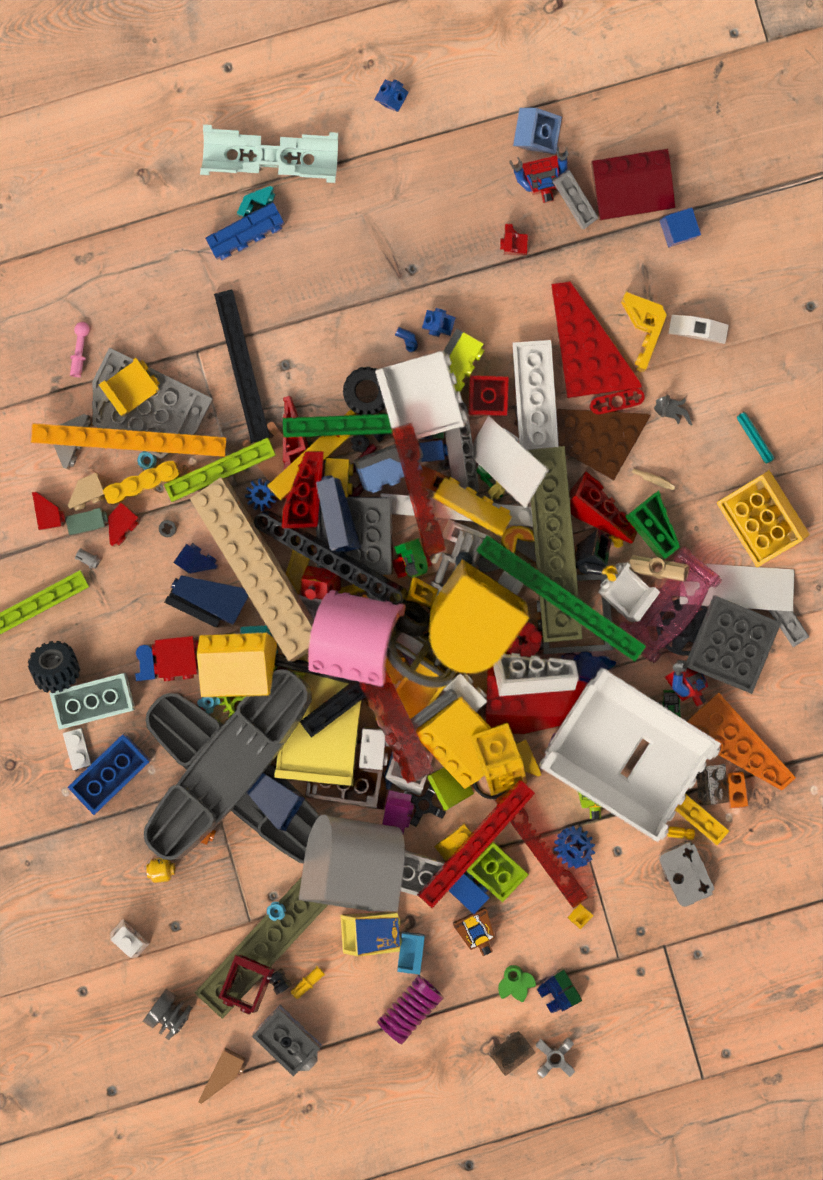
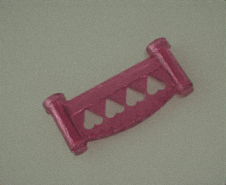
M686 546L676 554L674 562L689 565V574L686 581L700 583V588L695 590V594L693 596L687 595L683 581L668 579L639 622H633L630 625L624 621L618 626L646 646L640 655L649 662L656 663L660 659L661 654L659 650L675 639L689 625L703 604L709 588H717L722 581L717 573L693 556L692 551ZM671 596L686 597L688 602L683 605L681 611H676ZM659 611L674 612L676 617L671 620L670 625L664 626ZM647 626L662 627L664 632L659 635L658 640L652 641Z

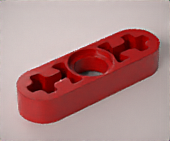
M634 388L597 397L590 402V410L600 415L638 406L643 403L645 395L641 389ZM633 392L641 395L638 403L635 400L628 401L630 405H626V398L623 394L627 393V397L633 396ZM619 396L622 398L623 403L620 407L612 405L613 397ZM605 398H609L610 410H607V406L602 407L599 412L598 409L593 408L596 401L602 404L606 403Z

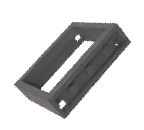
M596 574L577 575V581L600 580V584L607 578L606 574H602V576ZM601 596L602 616L611 621V604ZM537 600V612H541L540 600ZM542 618L538 620V630L542 631L539 649L543 650V654L613 650V646L604 641V645L549 648V642H544Z

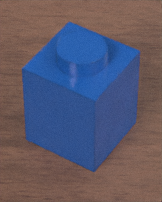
M442 440L419 443L423 454L422 463L442 461L444 456H448L447 444H443Z

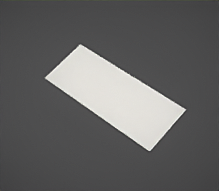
M488 416L473 442L475 461L526 508L547 469Z
M681 562L682 564L689 565V574L685 582H680V604L709 606L713 595H716L748 609L793 611V569Z

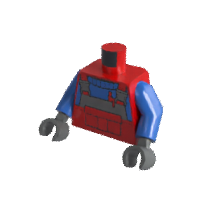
M566 146L564 153H560L559 147H557V155L527 163H522L520 158L517 157L518 163L516 165H513L511 160L509 161V164L514 169L517 182L526 191L532 192L533 195L541 193L543 203L554 201L552 190L557 188L553 180L568 170L567 157L569 153Z
M678 660L673 666L674 671L665 676V679L681 701L684 702L691 697L698 707L706 702L701 691L708 687V683L702 673L687 668L685 660Z

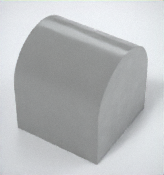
M329 815L318 817L311 829L306 846L299 900L365 911H398L405 859V843L402 831L398 827Z

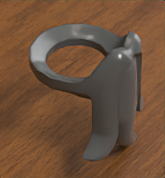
M666 394V396L656 400L654 410L660 417L673 418L679 424L680 419L676 414H680L685 417L689 425H693L687 410L678 407V405L685 403L686 398L682 401L670 399V395Z

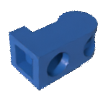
M149 645L139 646L136 650V657L139 659L140 673H135L136 681L157 679L154 672L155 657L152 653V647Z

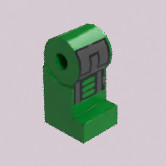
M419 538L394 547L397 554H402L406 564V573L410 577H417L428 571V563Z
M663 690L662 706L681 718L680 698L673 690Z

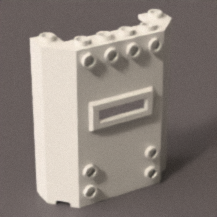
M601 668L597 672L595 679L589 681L545 751L546 756L541 760L539 767L659 842L668 833L666 822L673 819L676 813L674 810L678 804L681 805L685 800L687 789H691L697 780L695 779L696 775L705 769L707 765L705 761L707 759L711 760L712 757L715 758L721 750L719 746L721 744L607 670ZM644 739L649 742V745L627 778L621 772L641 740Z

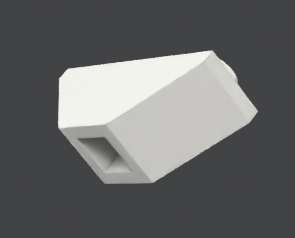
M672 315L668 334L725 344L729 325L700 317Z

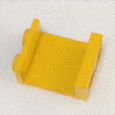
M134 358L133 362L109 380H104L99 384L122 417L160 391L158 385H160L159 381L154 375L150 376L146 370L149 368L143 359L139 361L137 358Z

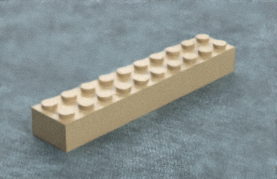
M219 478L191 497L190 500L287 660L296 661L309 652L314 619L259 529L255 527L253 519L229 480Z

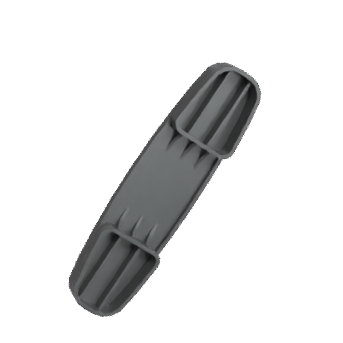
M288 670L274 671L270 696H246L238 704L237 711L204 747L178 783L169 788L151 815L143 834L145 843L151 851L162 859L177 860L183 858L238 804L279 753L311 704L312 691L303 678Z
M173 692L159 697L149 708L145 720L147 728L157 741L186 770L224 725L196 703L179 693ZM271 764L264 771L305 798L287 779L275 778L276 768ZM247 793L231 810L267 842L297 862L304 863L311 829L318 817L321 816L306 798L286 831L277 829Z

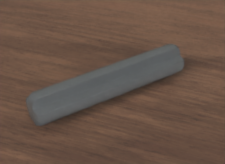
M453 689L448 690L408 721L409 726L416 730L457 699V693Z

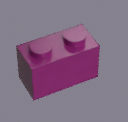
M389 790L382 825L398 827L404 835L405 827L409 828L411 820L408 814L412 815L414 803H410L412 795Z

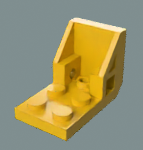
M625 292L621 301L623 308L635 329L648 333L645 335L642 347H645L643 353L640 352L635 361V365H638L636 370L644 372L647 369L667 315L662 305ZM646 319H650L651 323L648 324Z
M508 723L471 736L491 796L512 789L519 780H522L525 784L527 783L524 766Z

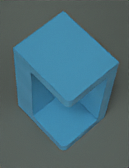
M402 931L397 972L420 975L425 934Z

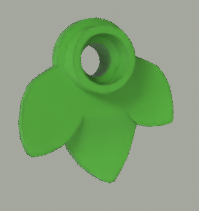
M511 965L505 969L504 978L499 983V995L501 999H504L511 994L518 1001L524 1002L527 996V988L535 987L536 982L530 973L523 972L516 965ZM512 971L517 973L515 978L510 977Z

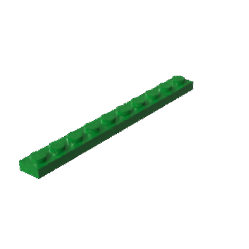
M488 535L476 550L634 662H636L646 646Z

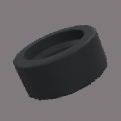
M405 601L402 603L405 605L404 615L398 617L395 626L407 635L421 636L430 623V616L419 604Z

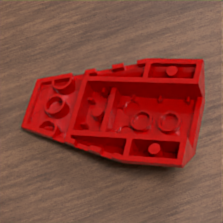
M491 666L487 669L486 723L491 729L508 723L512 734H526L559 727L589 681L595 679V677L577 672L578 681L575 690L499 696L494 667Z

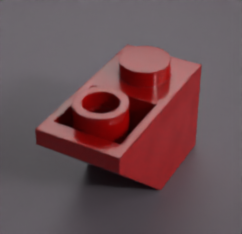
M120 503L108 516L109 541L113 547L116 545L120 546L126 540L125 534L129 530L132 532L139 525L137 521L140 518L124 503Z

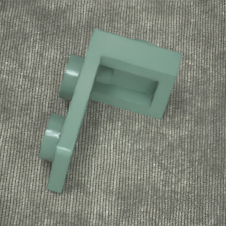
M103 508L65 517L69 535L105 528L108 522L107 513L103 511Z

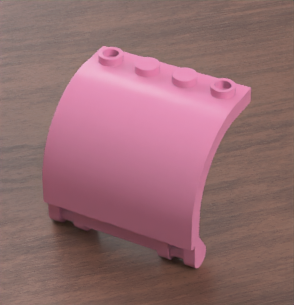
M330 590L322 600L314 619L309 643V671L383 686L385 683V659L389 638L398 617L404 615L405 605H394L389 601L382 602L353 596L345 592L340 594L335 590Z

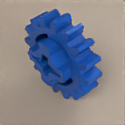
M572 826L562 830L557 835L559 839L554 841L558 845L554 851H559L556 857H562V864L567 862L568 868L574 866L577 869L587 865L588 862L592 861L591 856L595 854L591 850L595 844L590 843L593 838L586 836L588 831L582 833L581 827L575 829Z

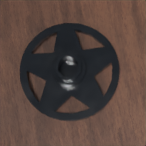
M680 599L668 603L660 612L656 624L657 635L662 645L674 654L689 656L690 651L681 650L688 641L695 642L708 610L706 606L696 605L702 610L690 613L686 604H680ZM674 605V618L662 620L665 612ZM661 631L673 634L672 647L664 640Z

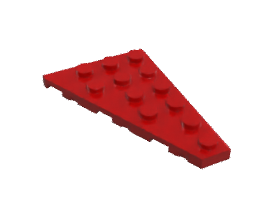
M570 281L551 284L567 398L642 388L640 381Z

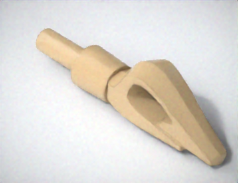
M635 468L632 473L642 476L644 480L666 489H675V486L662 476L653 475L647 471L644 473Z

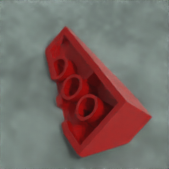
M305 451L283 508L282 528L317 527L320 499L316 482L321 481L324 451Z
M585 471L569 491L571 514L583 522L632 544L637 531L625 517V512L618 510L614 505L616 501L612 497L609 499L602 490L604 486Z

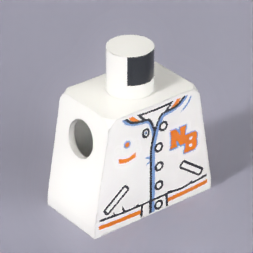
M124 919L110 933V940L130 958H137L150 944Z

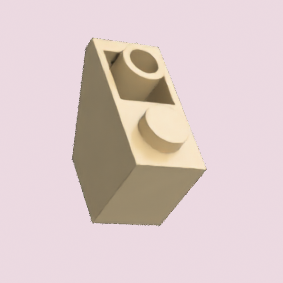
M98 473L78 480L68 503L69 509L74 508L77 511L85 508V503L92 501L94 504L104 500V486Z

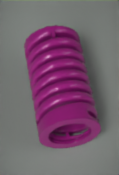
M421 975L414 979L416 981H412L413 987H407V991L410 994L404 991L402 993L403 998L398 997V1003L394 1002L392 1004L394 1009L388 1008V1014L384 1013L377 1020L378 1025L401 1045L412 1034V1031L417 1029V1025H420L422 1020L427 1018V1015L432 1012L431 1009H435L436 1005L444 999L443 995Z

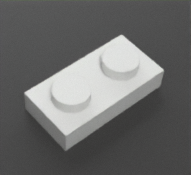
M82 728L63 733L72 770L90 766L92 763Z

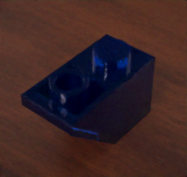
M194 543L191 546L186 544L173 562L189 574L213 570L219 567L216 564L217 559L210 554L205 556L200 553L202 549Z
M581 652L574 656L573 659L576 664L578 681L587 683L591 679H595L597 672L601 668L608 671L616 665V661L610 660V657H595L590 652Z

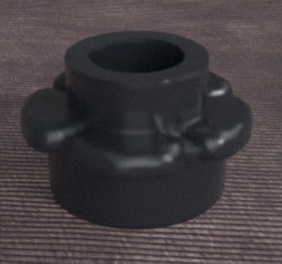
M365 435L353 436L351 438V448L355 452H365L367 446H369V439Z

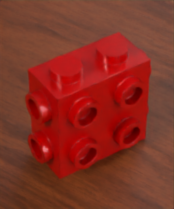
M194 636L155 640V644H152L153 656L156 655L157 663H154L155 675L158 674V677L163 678L164 681H174L176 676H182L183 679L194 678V675L198 674L199 670L196 656L198 639H195Z

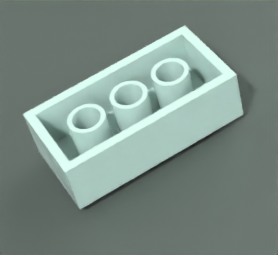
M126 673L72 686L69 689L65 688L60 693L58 690L56 693L49 692L59 730L136 710Z

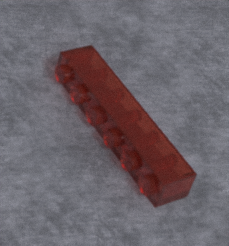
M386 667L385 683L383 686L360 682V687L367 696L369 707L374 711L377 724L382 728L385 741L390 746L393 758L398 763L401 775L406 782L418 781L434 772Z

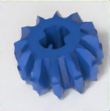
M258 479V486L252 481L251 484L254 489L246 488L251 494H246L245 498H252L247 504L252 505L255 502L254 510H257L260 505L261 511H264L265 504L271 509L272 506L268 502H277L271 498V496L276 495L267 488L269 480L265 481L264 486L262 485V479ZM259 490H262L264 493L267 494L266 498L263 497L264 500H260L259 497H256V494L259 493Z

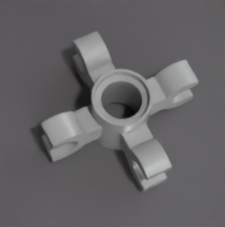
M568 1037L559 1048H550L542 1039L536 1043V1047L547 1058V1061L537 1070V1074L542 1078L552 1068L560 1067L569 1077L575 1072V1069L564 1060V1054L574 1045ZM552 1054H559L561 1056L560 1060L552 1062L550 1060Z

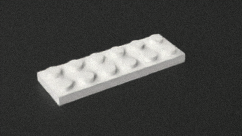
M551 340L514 342L512 344L519 444L526 450L558 447Z

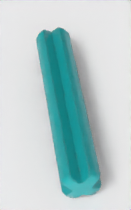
M745 412L739 414L737 420L766 464L773 461L774 456Z

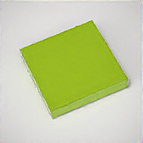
M444 767L427 776L444 810L450 809L474 794L470 786L464 789Z

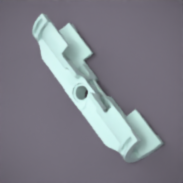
M203 125L204 149L200 175H210V172L259 173L260 167L279 168V175L327 179L326 183L336 182L338 133L329 132V136L302 134V138L280 137V146L261 145V136L242 135L239 134L238 130L213 129L212 125ZM229 150H236L238 152L235 160L227 158ZM240 150H244L243 154L247 155L250 154V151H253L257 157L253 158V161H250L248 157H243V161H240ZM291 153L292 157L298 158L297 154L300 153L301 164H297L298 160H291V163H288L284 157ZM307 154H311L314 157V162L310 165L303 162V158Z

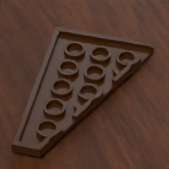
M556 409L558 447L565 446V454L614 481L651 415L625 412H609L597 415L588 410ZM518 417L514 423L516 426H518Z

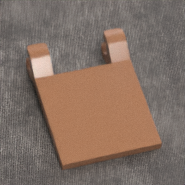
M272 421L267 424V427L273 434L270 441L277 456L257 464L270 483L284 471L283 435ZM248 439L242 442L244 448L252 445Z

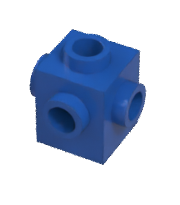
M385 79L374 100L387 109L399 112L409 92L403 88L404 84L395 79L393 82Z
M435 308V311L427 310L422 328L428 330V334L440 337V334L451 336L456 317L446 314L447 311Z

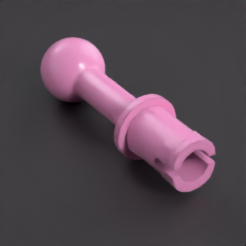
M85 322L77 323L74 328L77 341L75 355L70 356L72 359L70 376L81 377L83 361L86 360L82 354L85 336L89 334L90 328Z

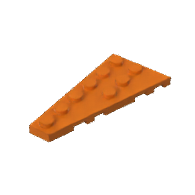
M719 692L686 721L721 744L719 746L721 748L719 756L781 791L796 779Z

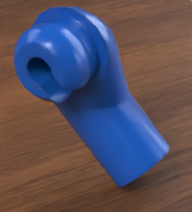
M398 327L395 336L404 339L406 350L408 352L417 350L418 342L415 334Z

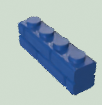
M272 202L205 239L215 258L223 261L232 256L231 252L235 250L240 252L248 248V243L262 241L266 238L265 234L269 232L275 234L281 231L284 222L275 204Z

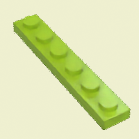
M266 438L164 484L171 502H175L206 488L219 478L226 479L277 455L270 439Z
M79 570L0 613V635L89 588L90 586L82 571Z

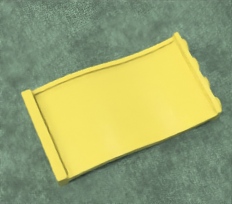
M309 652L299 658V660L309 662ZM288 669V671L300 672V671ZM306 673L304 680H306L311 688L312 701L303 718L346 687L348 683ZM362 700L312 738L299 722L277 754L275 778L353 786L355 752Z

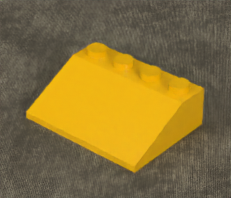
M770 470L716 502L756 567L783 553L810 535Z
M452 477L449 480L444 478L433 499L501 537L512 518L509 515L511 511L503 506H500V508L492 505L494 501L485 496L481 499L476 496L477 492L468 486L466 489L460 487V482Z
M268 633L200 635L197 659L201 696H270L277 649L275 638Z
M461 696L418 727L414 736L464 789L484 776L471 736L491 728Z

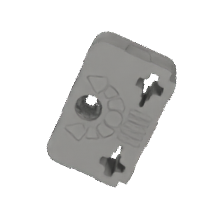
M685 841L660 853V864L681 906H689L713 895L714 886L697 852V848L692 842ZM685 848L692 850L690 852L691 860L686 855H683ZM676 873L683 876L680 878V882L673 881ZM699 880H701V882L705 885H708L705 887V892H703L702 890H698L701 887V883Z

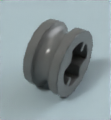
M165 520L160 523L159 532L163 537H172L176 533L177 529L174 522ZM169 523L168 526L172 525L173 527L170 530V534L164 533L162 530L165 528L164 524Z

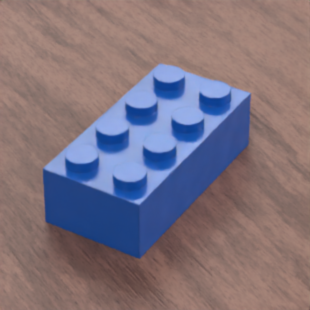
M124 733L67 788L95 815L152 760Z

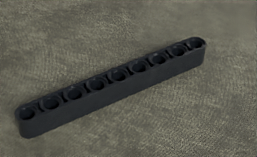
M264 511L254 518V525L260 531L384 602H392L394 605L402 604L406 601L408 593L404 587L347 554L330 550L329 544L301 528H284L285 532L281 534L278 527L279 525L282 526V517L272 511ZM262 516L268 519V525L263 523ZM295 535L300 537V544L295 541ZM312 544L317 547V553L312 551ZM328 554L334 557L333 563L328 560ZM344 563L350 566V572L344 569ZM361 573L367 576V581L361 579ZM377 583H381L383 585V591L377 588ZM394 592L400 595V600L394 598Z

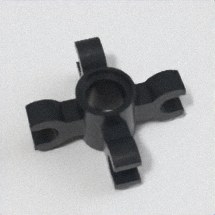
M431 783L423 796L417 797L408 791L404 792L405 794L412 795L410 802L414 803L416 812L410 821L411 825L417 827L423 814L429 812L441 819L445 816L446 811L432 805L431 799L435 791ZM427 800L430 804L429 808L426 810L420 809L418 806L419 801Z

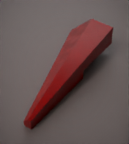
M284 397L283 418L299 417L292 397ZM283 437L284 470L309 448L306 437Z

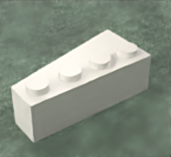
M512 653V655L503 654L500 660L493 665L499 696L575 690L578 681L575 661L555 658L546 660L540 659L539 656H532L530 658Z

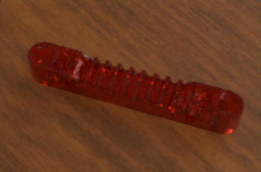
M408 423L392 428L425 554L428 557L446 551L441 527L438 521L433 518L435 516L431 512L433 507L428 504L431 502L427 497L429 492L425 490L427 485L422 482L425 480V477L421 475L423 470L419 468L421 465L418 461L420 449L413 425ZM409 449H410L411 451H413V452L410 453V457H408L407 455H405V454L408 453V450H409ZM428 523L432 524L430 526V530L426 529L428 527Z
M510 789L494 800L496 804L506 796ZM523 807L518 812L519 815H524L522 817L523 821L515 822L516 817H514L510 823L574 909L589 897L569 870H565L563 865H558L559 859H553L555 854L553 852L549 853V846L544 847L546 844L545 840L539 841L541 835H535L537 829H530L532 822H528L529 816ZM562 875H563L564 877H567V876L569 877V878L567 879V880H568V883H567V884H565L564 882L560 883V881H561V878H560V877H561Z

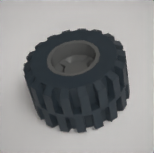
M49 641L48 644H41L40 648H35V652L31 653V658L28 659V669L35 685L40 690L43 689L46 693L49 691L56 693L58 690L60 693L65 688L69 689L70 685L75 684L76 679L79 678L80 666L72 647L68 646L67 643L64 642L62 644L61 641L56 643Z

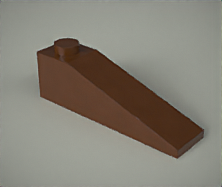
M355 769L353 786L307 782L305 797L384 810L387 794L384 770Z

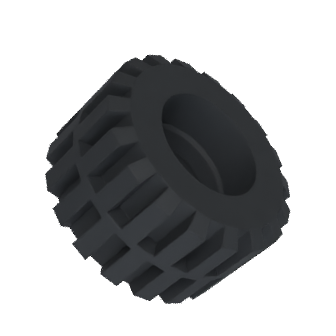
M366 366L352 371L347 376L343 385V396L346 404L359 415L378 414L386 408L375 372L376 368ZM363 380H371L378 386V396L372 402H362L356 396V387Z

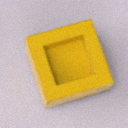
M579 904L567 918L579 929H582L594 915L582 904Z

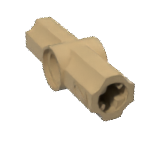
M632 555L629 562L631 565L629 569L634 573L655 576L658 579L666 578L685 582L689 574V565L664 561L661 558ZM662 565V569L659 572H655L656 567Z

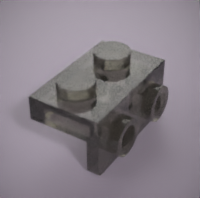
M725 764L706 766L701 773L698 772L696 779L700 805L729 802Z
M519 1031L508 1035L505 1042L495 1045L491 1049L492 1052L488 1054L505 1076L536 1053L524 1035Z

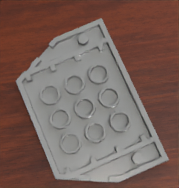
M108 349L92 381V420L94 426L108 429L196 434L213 398L150 367L146 371L150 376L154 375L160 383L158 385L160 391L122 417L99 384L104 380H109L133 362V359L114 349ZM147 451L161 459L169 454L166 452Z

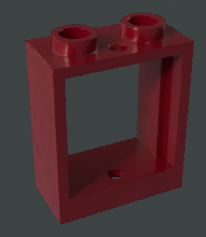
M241 954L235 955L218 998L223 1000V1004L233 1007L235 1005L240 1007V1011L250 1015L251 1012H258L274 968ZM240 966L264 976L253 1004L229 994Z

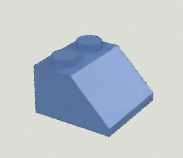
M519 108L513 146L530 151L556 154L562 116L538 108Z

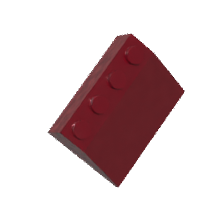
M668 149L591 162L600 221L676 208Z

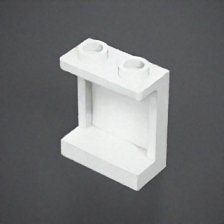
M628 562L618 563L615 565L618 574H615L616 580L609 581L606 578L602 582L598 593L629 622H639L660 591L655 587H648L629 569L631 565Z

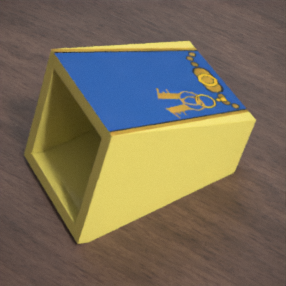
M376 912L340 915L343 953L353 956H366L400 952L402 940L399 935L400 918L398 913Z

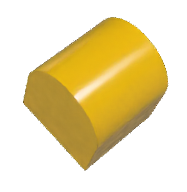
M462 559L436 596L431 607L430 640L436 656L447 667L463 673H476L490 668L500 660L528 620L527 603L524 599Z

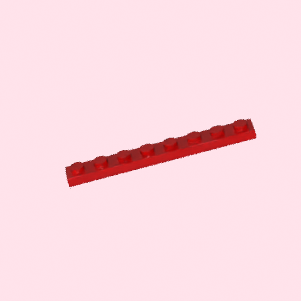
M519 780L417 895L433 909L533 797L535 792L522 780Z

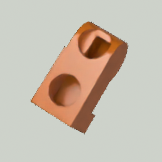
M727 773L729 809L748 807L744 773Z

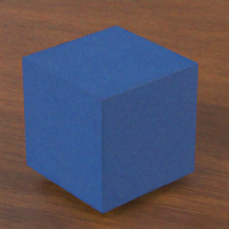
M693 208L664 216L660 220L668 248L695 240L701 236Z

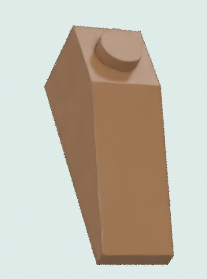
M224 1048L198 1103L202 1104L233 1081L238 1073L242 1075L247 1065L243 1063L245 1057Z

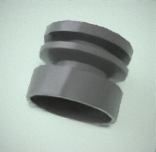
M166 988L143 1022L152 1029L158 1023L162 1024L159 1034L161 1035L167 1028L170 1031L165 1038L170 1040L171 1037L178 1034L189 1019L190 1011L193 1007L188 1005L183 1012L181 1007L185 1001L182 1000L175 1006L173 1003L176 995Z

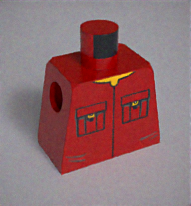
M307 566L301 580V595L310 600L314 598L323 600L330 590L337 592L341 590L342 577L328 569Z

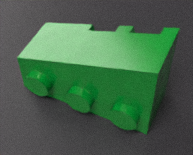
M658 490L625 517L654 554L664 560L680 548V545Z

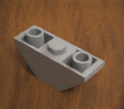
M83 414L60 425L90 427V416ZM53 444L63 468L69 470L70 466L73 467L77 460V456H75L77 448L81 449L82 446Z

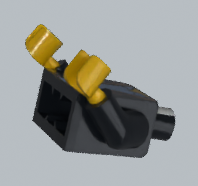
M600 529L596 530L576 545L574 552L576 569L578 568L586 575L589 573L601 576L606 574L609 581H615V574H618L616 567L608 566L606 569L604 567L608 564L611 542H613L614 547L620 548L623 547V540L613 535L604 534Z

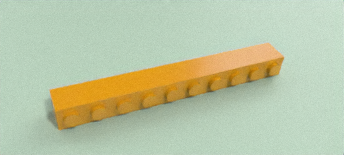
M32 423L31 443L225 457L226 437Z

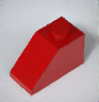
M32 492L38 530L64 527L63 522H66L64 511H61L60 507L39 492Z

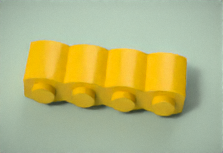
M166 461L161 463L156 469H146L138 476H130L121 483L108 485L103 489V493L107 503L118 504L126 500L127 497H135L142 494L145 489H155L163 482L173 481L181 474L176 462Z

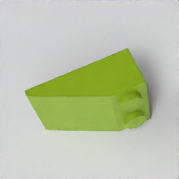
M494 841L467 869V872L501 902H504L529 875Z

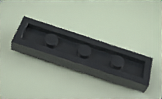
M354 680L299 722L312 738L373 691L367 683Z

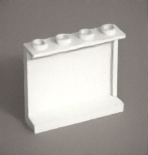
M444 350L375 371L397 445L454 428L464 427L466 425L465 421H468L465 410H461L460 407L462 402L460 392L455 390L454 384H457L454 372L451 373L449 365H451L449 354H445Z

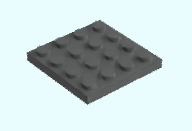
M347 496L346 499L361 548L345 552V554L381 575H392V497ZM319 501L316 537L329 544ZM328 554V560L333 563L334 557ZM317 563V567H318V568H324V569H326L325 567H323V566H321V565H319V564ZM344 563V569L350 572V566Z
M713 595L686 661L687 668L752 694L781 623Z

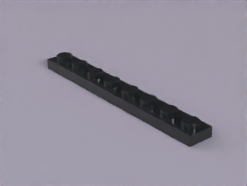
M233 289L215 293L214 296L251 443L266 438L270 439Z

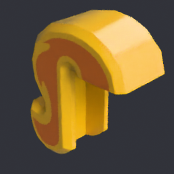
M511 526L503 533L501 544L515 554L517 540L534 543V532L525 526Z

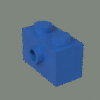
M466 871L450 888L449 892L475 914L490 897L486 893L488 889L481 883L477 885L473 881L474 877Z

